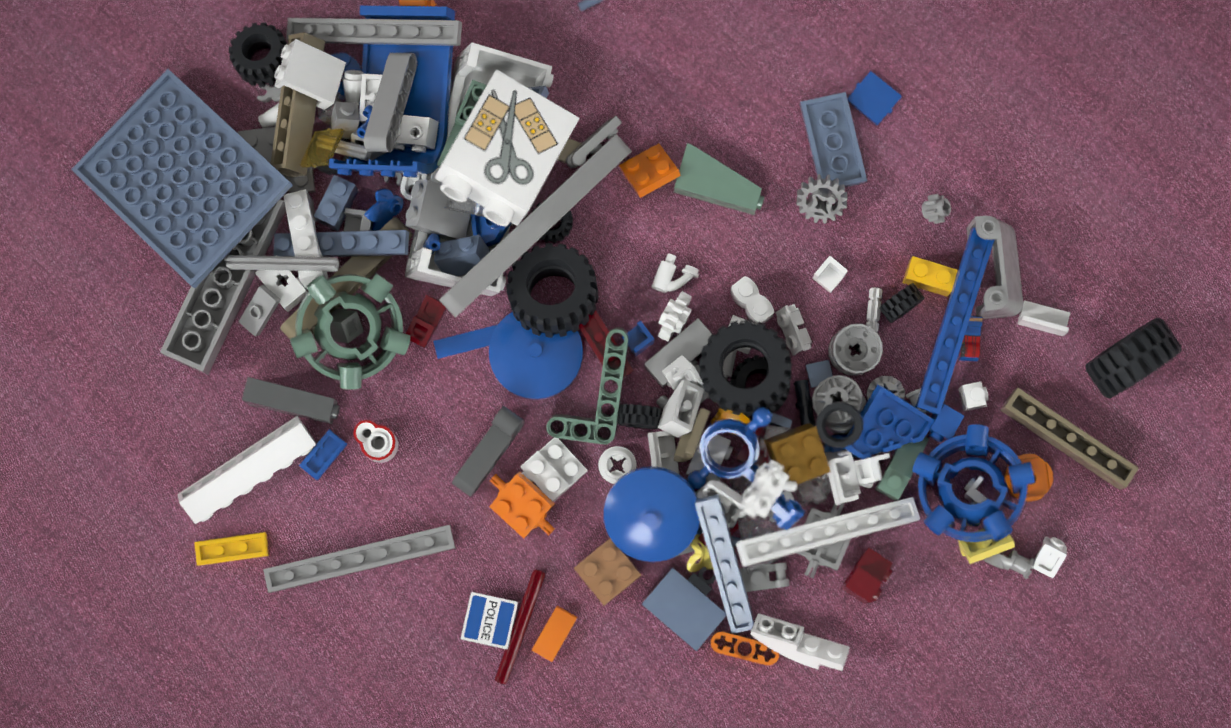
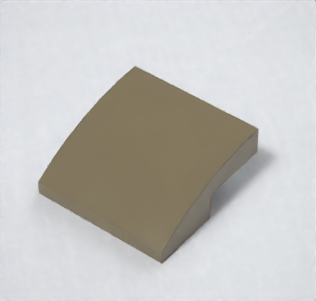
M700 409L699 414L696 415L692 431L681 436L673 461L685 462L693 458L710 411Z

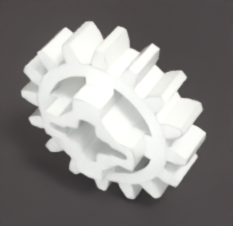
M682 291L676 301L670 299L660 317L659 324L662 325L658 337L669 341L674 332L680 334L692 309L688 308L692 296Z

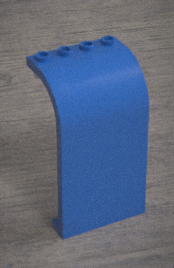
M360 6V15L365 17V19L455 20V10L449 7ZM364 44L363 74L383 75L390 53H414L416 55L417 68L403 115L429 117L439 122L435 150L426 149V152L423 153L412 151V147H405L404 150L393 149L391 152H387L369 161L349 157L345 161L329 158V168L338 170L337 174L352 175V171H359V175L373 176L374 172H381V176L395 177V173H403V177L417 178V174L433 173L438 168L437 163L447 141L453 46ZM359 122L358 128L363 125L362 122Z

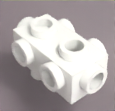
M773 460L769 464L764 463L757 470L755 480L750 488L743 494V500L740 504L744 507L742 512L752 518H755L756 515L766 518L775 500L782 494L783 490L796 491L797 483L787 481L789 475L782 471L784 468L782 465Z

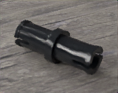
M808 380L795 381L793 383L797 399L795 407L799 410L801 426L807 423L816 426Z

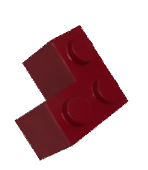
M868 547L841 586V589L863 604L870 603V601L875 602L883 591L880 588L883 583L881 581L886 582L893 572L890 569L893 563Z

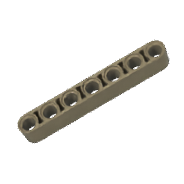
M397 217L391 219L379 230L409 231V239L413 235ZM393 255L352 256L333 276L355 274L370 278ZM355 281L331 284L336 293L346 291L349 295H353L363 285V283ZM314 299L310 301L306 308L302 324V330L308 328L311 333H313L312 326H317V317L314 315V312L319 306ZM338 303L334 305L328 312L332 313L334 310L338 309L341 306V304ZM298 309L280 327V330L289 339L296 336L295 323Z

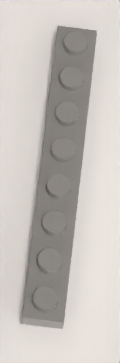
M288 18L286 41H288L289 35L305 32L324 40L325 43L460 46L462 22L458 20Z
M446 525L263 570L268 593L456 548L451 526Z

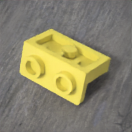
M1011 535L999 541H994V539L981 542L958 540L962 556H966L970 564L1015 547Z

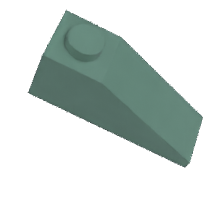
M925 437L923 441L911 442L901 445V448L896 449L882 475V480L878 482L875 490L894 501L899 500L912 476L915 460L920 452L923 453L929 438Z

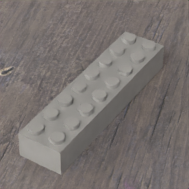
M280 199L195 289L191 286L160 353L209 375L256 275L255 272L258 271L229 269L226 266V259L229 255L265 256L286 212L283 200Z

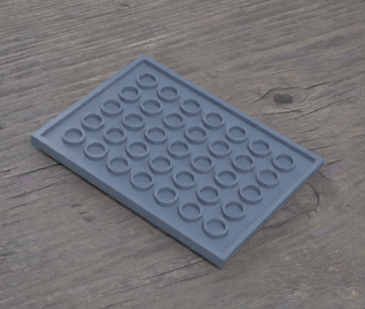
M169 69L158 78L71 169L194 289L293 186L291 182Z

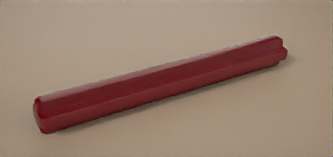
M534 569L511 632L508 649L504 651L495 677V681L506 685L509 680L545 578L543 571Z

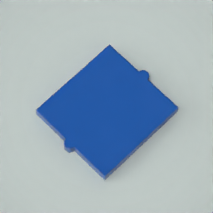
M870 71L861 83L856 84V89L847 99L852 106L878 126L887 114L892 113V108L902 96Z

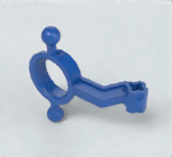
M767 408L756 409L753 413V420L748 425L738 420L724 419L708 426L701 437L699 448L705 466L700 471H693L689 474L687 480L693 489L702 488L706 484V477L710 473L727 479L744 475L753 483L755 474L759 469L755 463L758 460L760 450L758 437L754 431L759 426H766L771 422V412ZM724 432L736 433L748 444L749 458L739 467L728 468L719 465L712 459L709 453L708 445L712 437ZM783 492L777 497L771 507V510L774 512L772 517L775 519L776 524L786 530L792 527L805 514L801 505L796 500L789 499L786 501Z

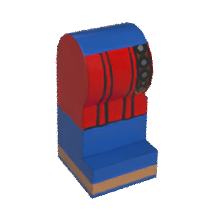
M970 316L958 355L959 361L978 362L983 317Z

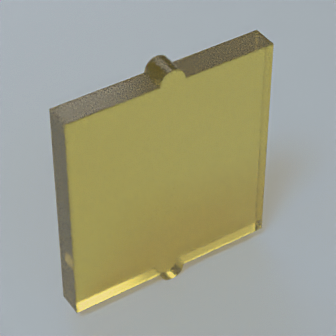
M330 128L323 131H315L300 166L302 168H316L317 166L329 165V158H333L345 131L343 129L331 130Z

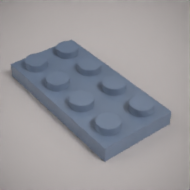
M846 92L800 102L817 176L820 174L822 179H825L827 175H830L831 181L838 178L839 185L844 184L845 187L866 183L867 177Z

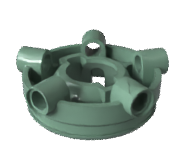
M342 274L328 279L324 275H320L306 286L309 292L303 299L297 312L295 323L296 336L290 338L296 358L304 356L317 371L330 378L340 380V388L359 389L362 387V379L380 372L391 362L396 353L405 355L409 347L410 335L403 333L400 309L393 296L389 293L393 285L377 274L373 279L355 274ZM343 281L363 283L360 288L380 303L385 300L386 304L376 308L362 294L356 293L353 296L347 294L346 291L336 293L331 284ZM312 299L319 305L314 312V315L317 317V326H312L313 335L308 328L302 330L303 317ZM338 303L344 309H357L363 312L369 320V335L366 342L357 349L356 347H341L331 336L330 325L333 317L328 311ZM389 309L391 327H385L380 347L383 350L374 358L372 353L378 348L376 343L379 340L381 331L379 313ZM316 340V342L322 348V350L318 352V354L315 357H313L311 353L318 351L315 343ZM326 354L334 358L348 360L356 358L363 360L367 357L371 360L370 363L362 367L358 362L337 363V369L328 367L319 361Z

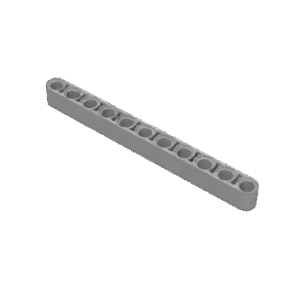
M617 134L613 136L444 294L439 301L454 317H457L628 156L632 150Z

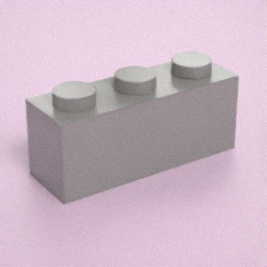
M699 318L696 319L644 364L645 369L662 388L666 385L671 387L662 370L681 355L693 366L697 365L696 359L702 355L703 346L707 345L708 338L712 333Z

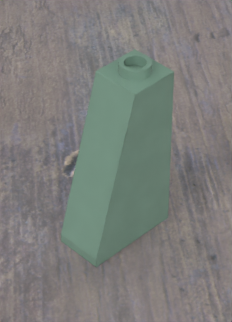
M687 143L679 170L681 176L676 180L674 193L751 215L755 214L756 209L761 210L765 197L760 195L761 187L692 144Z

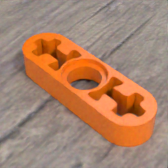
M726 632L715 633L710 641L712 649L717 653L762 665H773L779 658V653L771 649V653L775 654V657L770 658L768 662L764 661V656L758 654L757 660L753 659L752 657L756 651L755 644L760 645L758 650L766 651L769 647L760 641ZM725 636V641L732 643V638H736L734 654L729 653L731 647L723 646L722 650L718 649L715 639ZM743 641L748 642L752 647L751 653L747 656H743L738 652V645Z

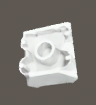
M710 481L695 492L698 499L719 494L728 528H732L738 518L745 515L742 512L744 507L740 505L743 496L720 481Z

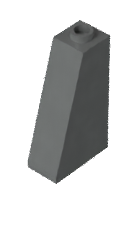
M247 377L242 401L250 406L332 424L333 419L337 420L340 406L337 405L338 401L334 398Z

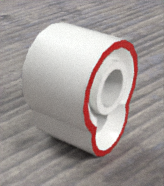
M363 420L356 424L353 433L354 438L360 444L361 450L366 457L374 462L384 463L396 455L399 445L398 440L389 428L376 425L370 420Z

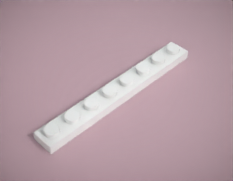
M910 497L740 541L736 545L742 565L745 567L917 522L920 520L914 498Z

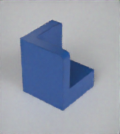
M641 320L637 323L636 327L628 332V347L635 357L655 342L654 337Z

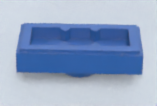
M329 429L299 466L318 481L348 444Z

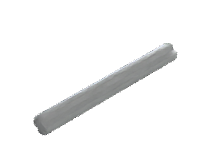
M229 255L226 259V266L229 269L338 271L339 260L335 257Z

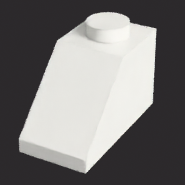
M683 379L664 406L658 428L675 437L691 432L704 389Z

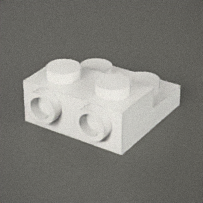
M555 437L521 466L522 474L531 482H534L553 502L588 472L568 448Z

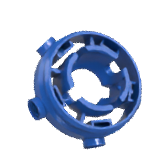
M978 424L969 425L967 427V434L944 441L929 455L920 452L915 460L912 472L919 474L918 490L920 502L927 515L924 523L938 536L944 533L954 539L965 542H981L990 539L999 541L1013 532L1011 526L1023 511L1027 498V485L1035 483L1031 463H1021L1011 448L1003 442L989 437V428ZM966 451V455L988 457V452L993 454L990 461L978 457H967L954 462L952 465L946 463L942 469L941 462L957 452ZM999 457L1009 465L1008 472L1013 494L1020 493L1018 504L1007 500L1008 485L1002 471L995 465ZM966 467L969 470H980L990 475L993 487L1000 492V495L996 502L986 499L984 502L975 505L965 504L954 495L950 479H953L960 470ZM938 479V497L940 501H943L944 507L938 505L932 512L927 501V486L934 487ZM1005 507L1014 510L1008 519L1002 513ZM987 517L983 521L984 531L965 532L966 526L978 527L980 526V520ZM955 522L961 524L960 531L954 529Z

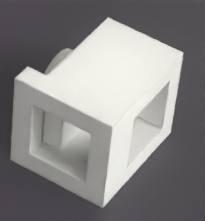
M981 381L962 385L958 389L963 412L987 407L986 401L989 400L987 388L982 386Z

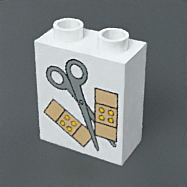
M496 70L439 168L435 179L442 182L440 187L442 192L453 200L465 202L467 198H470L485 207L483 214L493 223L500 226H508L511 222L518 226L530 209L577 124L579 117Z

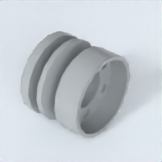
M851 324L839 330L831 338L828 346V357L832 366L846 375H860L873 369L879 363L883 353L882 341L878 333L864 324ZM856 345V351L859 354L851 356V350L848 348Z
M840 375L828 377L820 382L812 398L813 408L817 415L825 406L835 401L839 402L841 399L843 400L842 402L853 405L860 413L867 402L857 383L849 377ZM845 411L832 412L826 420V429L834 434H848L854 425L853 418Z

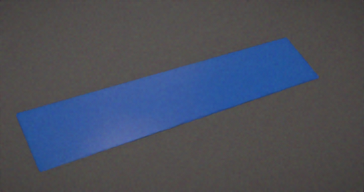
M497 325L433 341L437 358L440 359L489 346Z

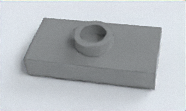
M265 285L259 286L239 323L254 336L260 335L281 299Z

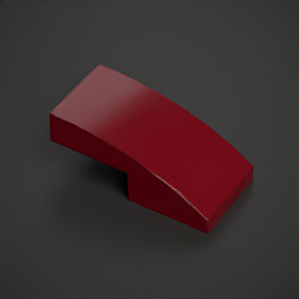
M430 295L425 296L406 334L410 335V341L424 348L429 343L447 309L438 299Z

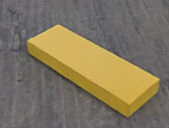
M266 532L194 542L197 566L269 556Z

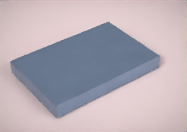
M674 568L668 572L642 603L646 609L695 651L700 648L727 616L722 609Z

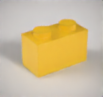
M912 256L909 260L903 283L907 285L914 283L917 288L948 297L952 292L958 270Z

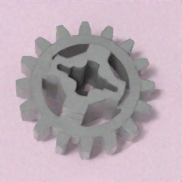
M818 174L817 180L808 177V184L802 182L801 189L797 190V206H799L800 214L805 213V219L807 220L814 217V223H817L819 219L826 223L827 218L835 221V214L842 216L843 209L847 208L846 200H848L847 192H845V185H839L838 178L831 181L830 175L822 179L821 175Z

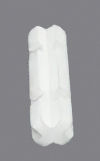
M873 287L869 290L870 300L868 301L866 319L868 322H866V326L878 332L879 323L877 322L880 320L879 308L881 307L882 289Z

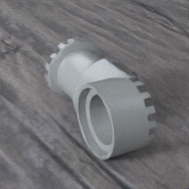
M1013 549L1008 557L998 553L985 558L983 561L1000 569H1011L1022 574L1023 578L1028 579L1032 572L1030 569L1033 570L1036 560L1033 558L1029 560L1017 554V551Z

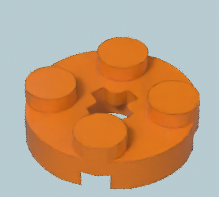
M1022 454L1018 458L1021 463H1031L1035 477V483L1027 485L1026 502L1036 501L1045 496L1051 488L1053 472L1050 465L1035 454ZM1007 465L1004 479L1008 485V491L1013 498L1019 499L1020 493L1013 494L1008 472L1009 465Z

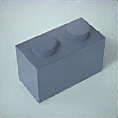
M334 175L314 214L316 221L339 231L346 217L344 213L345 208L350 209L359 191L357 186Z
M480 235L440 242V249L435 252L434 262L442 273L462 276L466 275L490 252V249Z

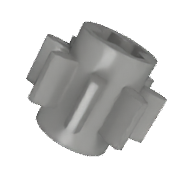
M928 195V201H924L922 204L924 218L929 219V222H934V224L945 222L944 217L949 216L951 213L950 202L943 195Z

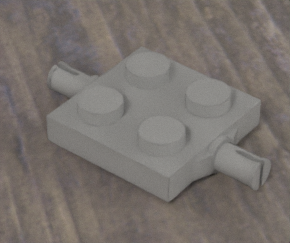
M834 503L831 512H821L811 508L804 525L840 516L845 503H840L839 507ZM851 539L798 552L797 554L804 556L810 561L804 575L814 578L818 566H827L837 571Z

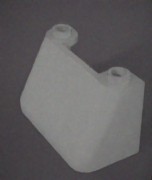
M992 216L974 217L966 228L967 239L971 229L975 227L979 237L985 240H994L992 253L996 286L986 290L983 298L984 303L975 308L976 317L991 319L1016 316L1023 308V295L1015 230L1011 225Z

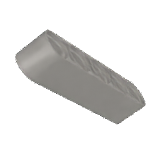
M390 53L388 55L364 135L366 151L391 152L394 148L417 68V58L414 53Z

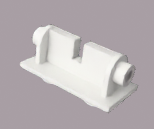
M795 304L786 305L775 312L778 325L783 330L786 345L790 349L792 356L802 350L811 349L812 341L807 329L799 330L797 327L804 324L799 308H796Z

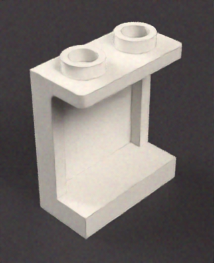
M297 39L289 45L286 44L281 52L282 63L278 66L274 78L277 79L275 87L287 86L318 100L317 107L324 110L334 104L346 62Z

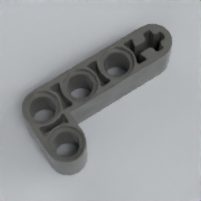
M503 406L494 417L488 432L453 479L452 484L472 497L525 423L524 419Z

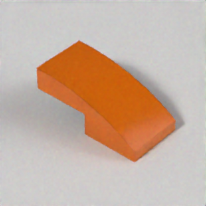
M557 605L533 646L532 651L553 662L578 617Z

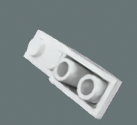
M759 613L751 630V635L770 649L791 660L815 669H819L821 664L842 671L849 653V646L806 634L802 626Z

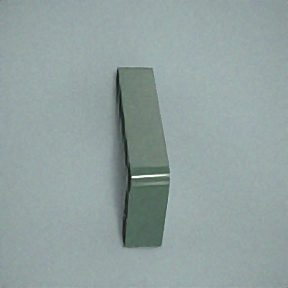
M615 327L611 329L606 338L596 418L555 414L546 425L549 435L560 439L596 444H609L612 442L616 433L629 336L625 329ZM621 333L624 336V342L621 345L614 344L611 340L612 334ZM612 356L618 357L621 361L620 367L611 368L608 364V359ZM614 380L618 385V389L613 392L608 391L605 388V382ZM605 403L612 404L615 412L611 415L604 414L601 410L602 405ZM554 420H560L564 424V429L557 432L552 428L551 423ZM579 423L585 424L588 432L580 435L575 431V426ZM601 427H608L611 430V436L602 438L598 430Z

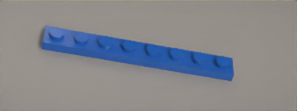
M975 227L970 231L915 406L939 415L994 243V240H985L979 237Z

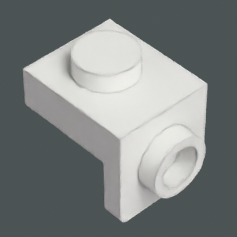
M981 475L977 480L972 478L964 488L967 491L964 497L971 502V505L982 503L987 499L977 491V488L984 480Z

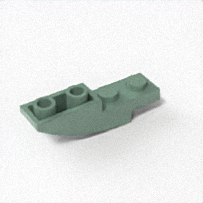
M472 79L455 118L453 129L438 160V168L441 167L485 90L486 84Z

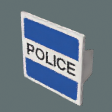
M471 592L461 639L508 649L518 602Z

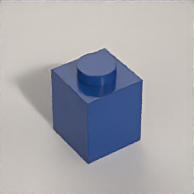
M943 404L940 414H932L931 416L934 422L928 431L930 432L929 437L940 443L953 438L964 415Z

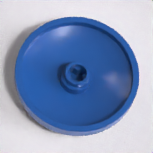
M511 312L500 321L490 340L489 361L493 373L500 384L516 396L540 400L558 395L572 384L580 371L583 360V346L579 332L573 333L570 330L566 332L567 336L560 337L559 334H554L553 338L546 337L545 333H541L538 336L533 334L532 328L529 330L523 328L521 322L517 321L513 312Z
M654 466L634 469L620 477L607 495L604 505L605 528L613 543L622 552L635 559L657 562L673 558L682 553L697 534L700 523L695 506V500L698 499L697 495L682 476L669 469Z

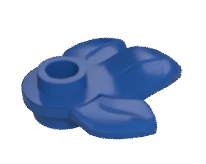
M386 188L376 191L375 197L377 202L364 213L366 218L374 222L372 231H379L394 216L401 212L404 205L402 197L396 194L393 195L392 191Z

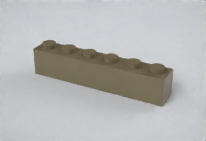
M302 32L289 35L287 45L297 39L324 52L325 41ZM287 86L281 87L270 164L281 174L288 177L305 176L308 169L317 100Z
M1019 388L1012 391L1000 411L1119 490L1128 486L1139 469Z

